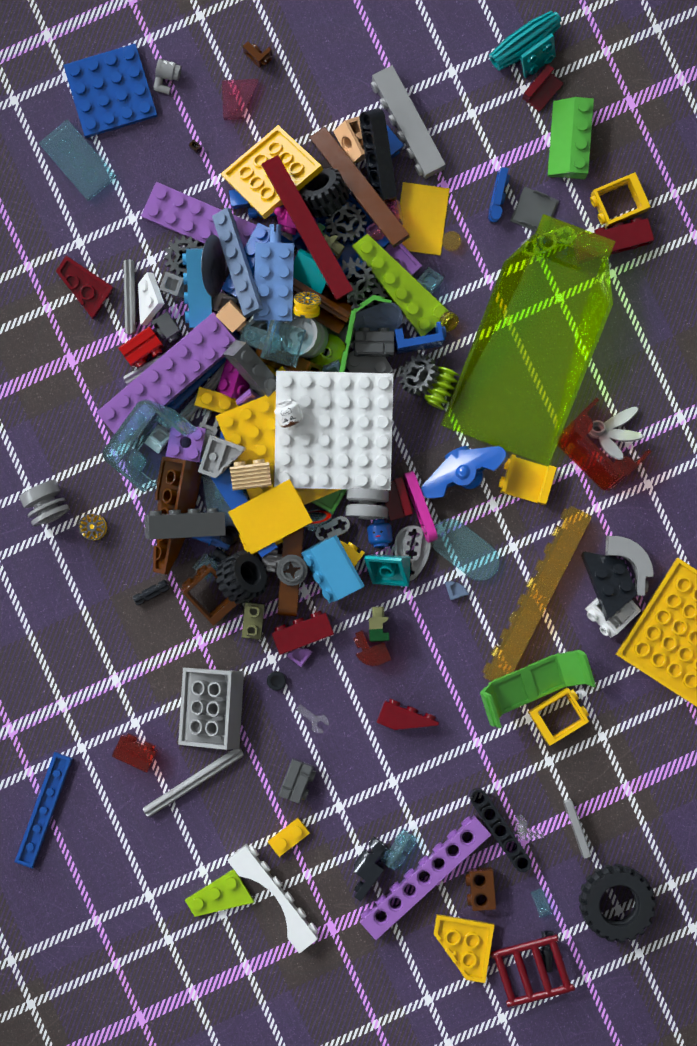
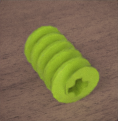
M439 367L437 371L440 374L435 377L437 383H432L434 388L432 390L427 389L431 395H425L424 398L428 404L440 410H445L441 404H448L444 397H451L448 389H455L451 382L457 383L458 381L454 376L460 375L451 369Z

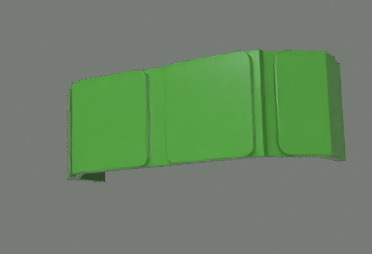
M372 295L359 304V308H354L351 311L345 341L347 345L346 350L343 351L339 372H345L357 311L374 300L391 303L392 300Z
M575 650L548 656L527 667L489 682V685L483 688L480 695L490 725L500 729L502 726L499 718L504 713L567 686L587 684L591 687H596L587 655L581 650Z

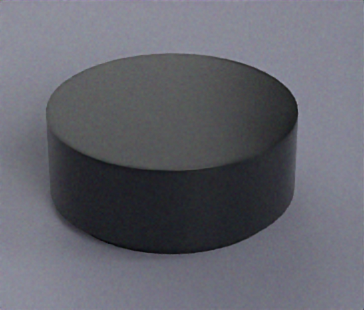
M225 526V535L220 536V539L225 544L234 545L237 543L240 533L235 527Z
M274 671L267 677V685L272 690H281L286 684V677L280 671Z

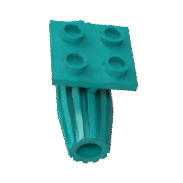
M549 11L530 20L506 37L489 54L490 61L494 67L500 71L521 60L523 76L527 78L529 75L535 74L543 65L552 62L556 57L553 34L561 27L560 22H562V19L557 12Z

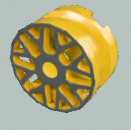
M305 291L295 294V304L293 305V313L295 315L315 318L320 314L319 304H321V297L319 295Z
M94 513L83 516L78 526L81 535L93 541L103 538L108 528L105 519Z

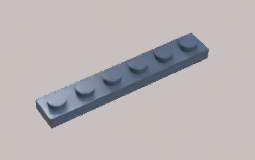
M226 207L213 215L212 218L243 316L248 318L263 310L232 210Z

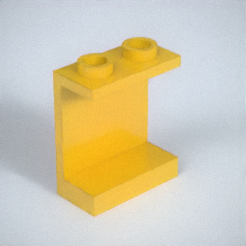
M512 454L504 464L506 474L505 477L501 476L499 482L500 493L546 505L557 467L517 458L516 455Z

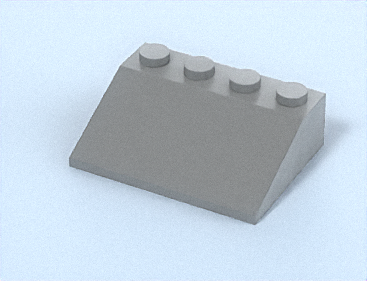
M183 668L178 745L224 750L239 749L244 671Z

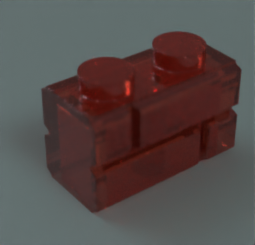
M131 733L121 735L112 757L146 773L149 772L158 753V750L155 749L156 745L145 741V743L137 741L138 737Z

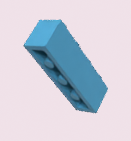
M203 248L186 249V253L182 254L183 265H187V273H183L184 285L187 284L188 292H184V303L188 304L189 311H185V323H189V328H195L212 314L211 296L204 287L201 272Z

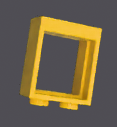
M636 172L594 189L590 197L592 206L598 210V220L601 225L604 224L606 229L616 223L645 213L651 207ZM628 185L637 209L610 220L600 196Z
M565 688L527 711L549 746L589 722L587 719L589 714L584 706H579L577 702L579 697L573 689L570 691L569 688ZM566 695L580 719L552 736L538 712Z

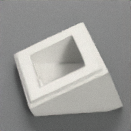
M158 424L146 436L144 443L159 454L168 443L170 433Z

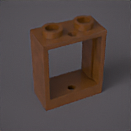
M209 563L207 566H201L196 572L197 575L192 579L188 578L182 584L181 591L214 626L237 604L234 601H229L227 597L209 613L192 595L190 590L210 572L216 579L218 578L216 570Z

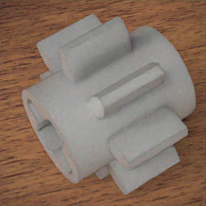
M276 549L262 558L263 566L266 567L268 572H275L278 562L282 559V554H277L278 550Z

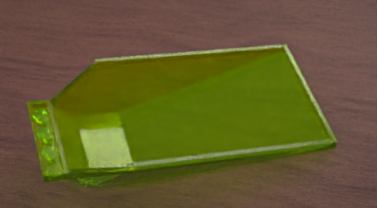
M542 215L536 232L503 263L442 421V426L491 445L500 446L507 451L546 466L549 465L613 306L608 259L616 241L548 215Z

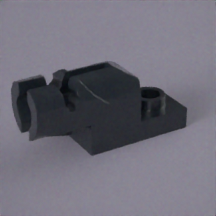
M373 837L368 843L372 851L364 849L354 862L353 872L364 879L363 882L360 880L354 888V891H356L354 897L360 902L384 871L383 866L378 862L382 861L388 846L376 837Z

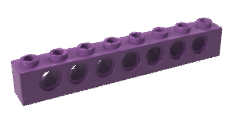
M475 815L465 818L461 822L462 827L458 830H452L447 835L448 839L443 844L439 842L432 849L434 852L429 857L425 855L418 862L419 866L413 870L411 868L404 874V880L400 883L398 881L389 888L390 892L386 896L381 895L375 901L376 905L372 909L367 908L360 915L362 917L360 923L375 940L384 934L491 836V833ZM471 832L472 839L464 841L462 839L463 833ZM456 845L458 851L455 854L448 853L449 846ZM436 858L444 860V864L441 867L433 865ZM422 871H427L430 874L427 880L419 878V874ZM412 884L415 886V891L413 893H406L404 888ZM399 898L401 900L400 905L392 906L390 904L391 899ZM378 911H384L387 914L382 920L377 919L375 915Z

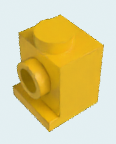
M340 541L355 567L365 552L361 551L358 553L357 550L359 548L351 542L346 544Z

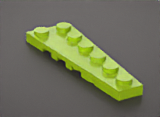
M366 234L352 245L362 261L367 262L366 266L372 268V274H374L394 303L399 306L403 315L419 336H425L435 327L436 322H442L451 315L431 293L371 236Z

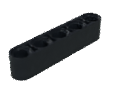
M380 108L364 111L360 114L359 120L369 184L385 204L394 202L397 198L385 114Z
M481 788L472 789L469 794L471 803L516 870L527 872L532 865L529 856L486 792ZM476 793L483 794V800L481 802H475L473 800V797ZM487 809L494 810L492 818H485L484 813ZM497 826H505L503 834L495 833ZM510 841L516 843V847L512 851L506 849V845ZM519 858L527 859L525 866H517Z

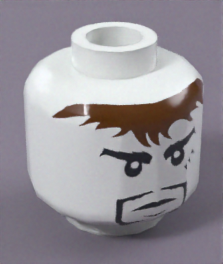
M291 399L278 403L274 411L279 425L289 430L297 428L299 422L303 419L298 403L291 401Z

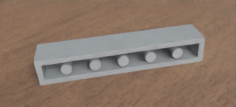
M393 65L372 75L371 87L375 93L380 95V104L384 110H388L390 114L388 116L392 126L396 125L399 131L397 132L398 138L402 143L405 142L407 155L410 159H414L418 175H422L425 180L445 170L446 164Z

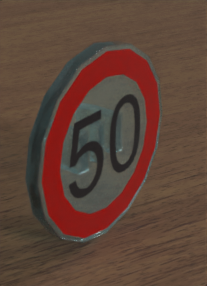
M324 510L307 511L313 522L304 527H308V530L316 531V527L329 523L333 519V515Z

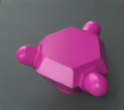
M276 207L274 213L277 216L278 224L282 225L281 231L295 235L297 229L285 207Z

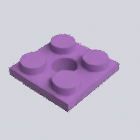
M172 422L166 457L200 463L206 428ZM185 438L191 439V445L188 448H183L181 444Z

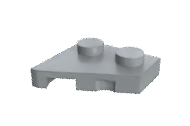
M210 435L198 472L218 478L245 451L246 447Z

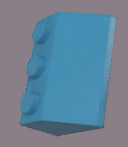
M337 535L318 542L301 553L306 565L309 566L313 573L314 580L319 584L324 598L329 603L337 601L364 587Z

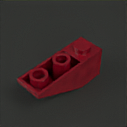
M391 698L389 701H384L376 723L393 730L439 725V722L436 721V716L425 713V716L418 713V709L407 706V709L401 707V702Z

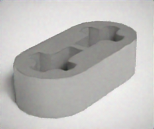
M336 517L318 526L315 532L318 540L323 541L335 535L340 536L349 530L350 522L346 517ZM338 520L346 521L347 524L344 530H341V528L334 530L333 527L338 525ZM321 528H324L325 530H328L330 528L332 529V531L327 534V538L319 536Z

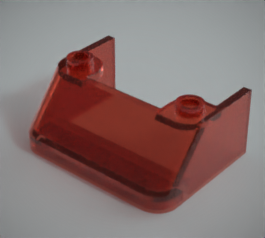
M595 398L557 436L556 444L601 490L609 491L625 479L652 451L648 449L635 461L628 456H624L622 460L617 459L613 463L586 436L593 427L592 419L586 413L599 401L598 398Z

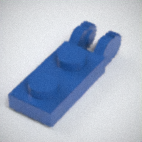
M502 167L497 172L488 212V219L493 223L501 218L503 210L500 204L503 205L506 193H503L504 187L509 183V168Z

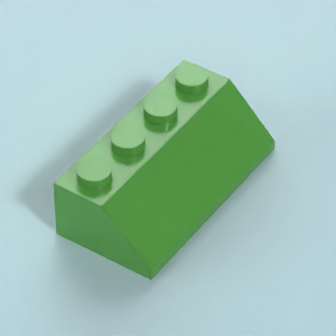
M572 97L553 101L548 177L586 179L589 170L594 98Z

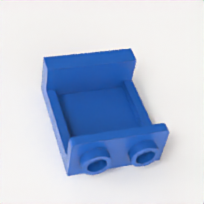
M436 322V334L404 339L402 328L395 329L394 340L397 354L442 346L445 337H447L445 326H441V322Z

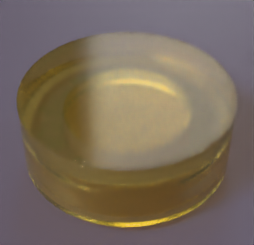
M449 231L444 234L442 245L446 250L455 251L460 247L461 237L457 232Z
M447 311L440 317L439 322H441V326H445L446 331H452L457 327L459 318L455 313Z

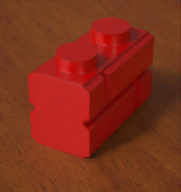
M149 326L118 348L132 368H139L147 363L146 359L152 356L154 358L161 354V349L164 346Z

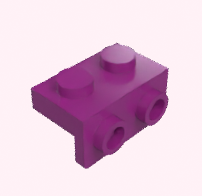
M226 359L217 391L231 398L238 399L249 389V383Z

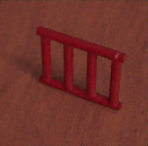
M558 935L490 952L491 958H495L508 998L506 1001L508 1008L575 991L574 984L570 983L557 943L559 942ZM549 944L563 986L556 988L551 986L539 947ZM530 949L532 950L544 987V991L536 993L533 992L521 952ZM511 954L514 956L526 995L515 998L502 958Z

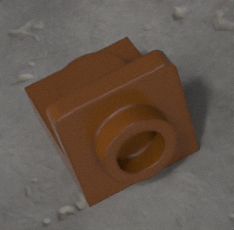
M249 41L243 45V53L258 68L263 64L267 65L272 60L273 53L270 47L262 53L256 44L252 45Z

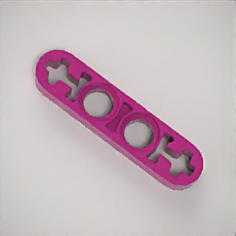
M413 471L404 473V482L426 541L429 543L438 540L434 523L415 473Z

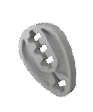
M413 525L401 529L396 535L394 542L395 556H409L406 554V551H410V545H407V542H410L412 537L408 533L412 532L413 529H416V533H419V537L415 538L418 546L414 547V552H417V555L413 556L410 560L411 570L414 571V575L410 576V581L414 580L422 571L431 548V542L428 543L426 541L422 528Z

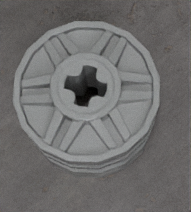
M55 479L36 485L19 496L25 509L34 507V510L28 514L29 518L36 517L31 521L34 527L51 523L70 510L67 504L60 506L66 501L65 498L55 499V496L61 492Z

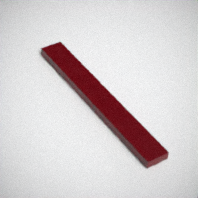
M279 155L263 162L261 166L335 299L338 300L353 292V288Z

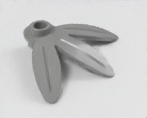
M637 407L628 408L614 415L606 422L600 420L593 421L588 426V434L595 439H599L600 445L609 456L622 460L624 458L623 453L612 440L633 442L643 439L644 435L635 431L615 428L629 422L638 413L639 409Z

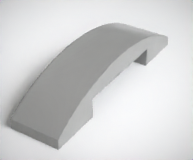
M166 271L159 290L184 298V292H188L187 284L184 285L182 276ZM220 292L216 297L211 296L212 309L218 312L230 299L237 303L238 299Z

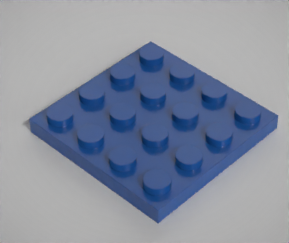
M136 43L63 65L85 138L158 117Z

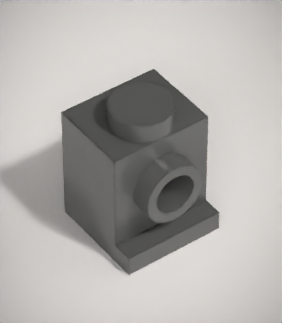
M168 312L151 321L155 328L159 326L156 330L162 339L166 337L169 343L179 339L178 335L181 332Z

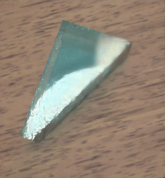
M542 888L532 891L531 895L539 917L542 918L550 915L551 910Z

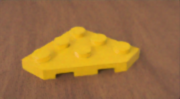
M436 914L433 934L461 974L469 981L486 982L494 923Z

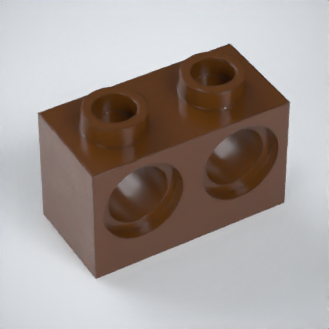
M492 867L468 869L469 874H465L466 886H470V894H467L468 906H471L472 911L495 910L496 902ZM483 875L485 877L484 882L481 884L475 883V877ZM480 894L486 896V900L483 903L476 902V897Z

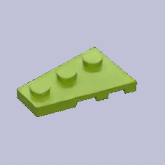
M234 869L185 899L194 917L255 902Z

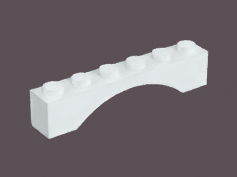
M245 844L231 855L227 861L239 876L260 883L276 897L286 917L287 938L300 954L318 939L317 933L319 931L312 922L309 924L305 919L306 914L302 908H297L293 902L295 900L288 891L286 893L283 891L281 881L276 876L273 878L269 873L271 869L267 863L259 860L257 850L252 845L249 847L248 844Z

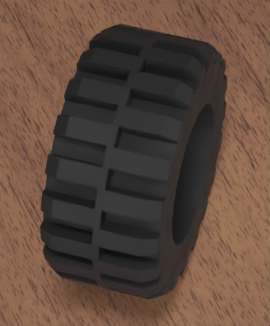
M608 864L604 865L603 869H595V873L592 876L590 874L587 876V882L582 884V893L579 894V909L586 924L597 936L605 938L610 942L616 940L619 943H625L626 939L630 941L635 940V936L638 934L642 936L645 933L644 929L646 927L650 928L652 924L650 920L656 914L654 906H657L653 896L655 893L653 888L650 887V883L639 872L629 866L625 867L621 864L611 866ZM622 885L632 891L635 897L634 908L624 919L617 921L609 920L600 910L601 896L610 887Z

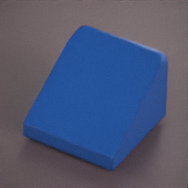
M229 190L232 210L251 207L236 190Z

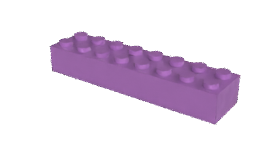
M216 313L210 314L96 412L120 442L129 439L225 357L223 353L235 340H238L216 317Z

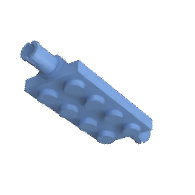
M270 224V241L268 243L255 242L254 282L263 310L255 313L253 320L266 322L267 341H272L273 333V340L279 341V324L281 322H292L294 243L281 242L282 225L276 224L275 232L274 224Z

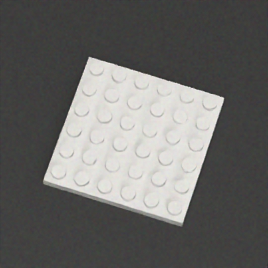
M276 371V408L277 404L281 401L291 399V401L298 403L303 419L299 422L297 428L289 430L288 428H282L275 416L274 487L290 479L294 488L391 490L393 373Z

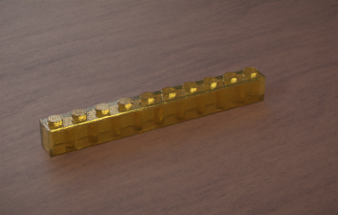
M573 506L564 509L560 517L563 519L560 526L556 525L552 532V536H554L552 542H548L543 550V553H545L543 560H538L534 568L536 570L534 577L530 576L527 581L526 587L528 589L525 595L521 594L517 601V604H519L517 611H512L508 619L511 622L508 629H503L499 637L502 639L499 646L495 645L491 652L493 656L491 662H487L482 670L484 678L493 681L514 672L592 518L591 515Z

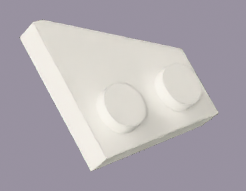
M147 272L138 283L140 325H148L165 304L154 273Z

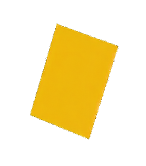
M403 182L398 221L409 233L410 238L402 242L408 251L441 255L450 188Z
M290 479L228 512L250 554L313 522Z

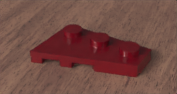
M65 256L56 272L90 317L94 319L114 287L68 256Z

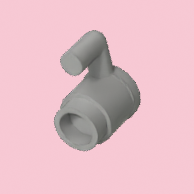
M159 58L155 71L154 90L169 95L171 87L162 85L163 79L179 81L182 66Z

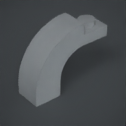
M606 536L605 556H619L628 560L635 573L634 587L637 592L636 596H645V592H648L646 577H653V566L648 554L639 544L628 538Z

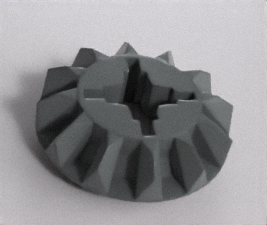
M287 555L278 562L277 576L284 584L298 585L306 578L307 565L301 557ZM289 562H291L293 567L300 568L295 572L294 579L291 573H284V571L289 569Z

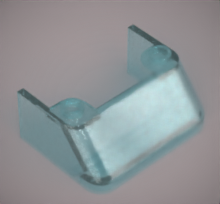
M148 399L136 404L103 450L104 460L143 493L153 488L156 483L142 472L146 467L147 460L139 449L158 423L166 428L174 427L185 437L197 430L196 427L174 409Z

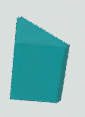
M380 554L365 556L364 559L372 584L409 587L410 556Z

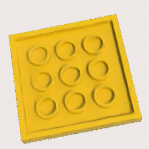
M279 125L221 173L222 177L264 219L269 217L276 207H280L283 204L261 166L263 162L279 155L298 191L324 170Z

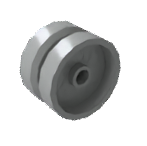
M293 314L292 322H283L280 328L279 339L282 347L288 353L310 359L319 356L325 350L328 343V331L326 326L317 322L314 318H305L304 315L299 317Z
M365 488L347 489L346 499L358 502V504L347 505L345 516L366 520L388 518V508L377 505V503L388 502L389 491Z

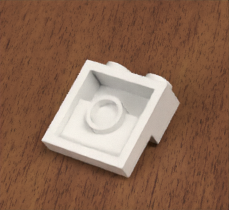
M597 598L585 608L587 617L591 621H596L600 625V632L610 638L617 635L641 612L640 608L631 600L624 608L612 616L609 621H606Z

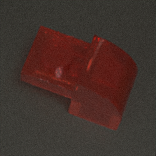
M363 631L355 633L356 637L353 640L357 649L362 648V651L356 653V656L362 663L377 666L392 660L384 642L369 647Z

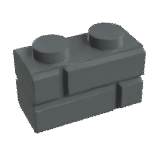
M362 327L359 328V331H355L354 356H393L394 331H389V328H378V331H370V328Z
M292 758L278 796L300 804L301 800L305 801L309 789H306L308 781L313 782L316 771H313L314 766Z

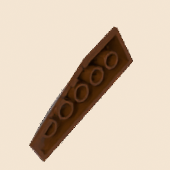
M162 456L155 491V500H158V510L155 511L169 514V510H181V513H188V509H195L202 473L198 472L201 463ZM185 538L156 539L157 545L154 546L153 572L169 574Z

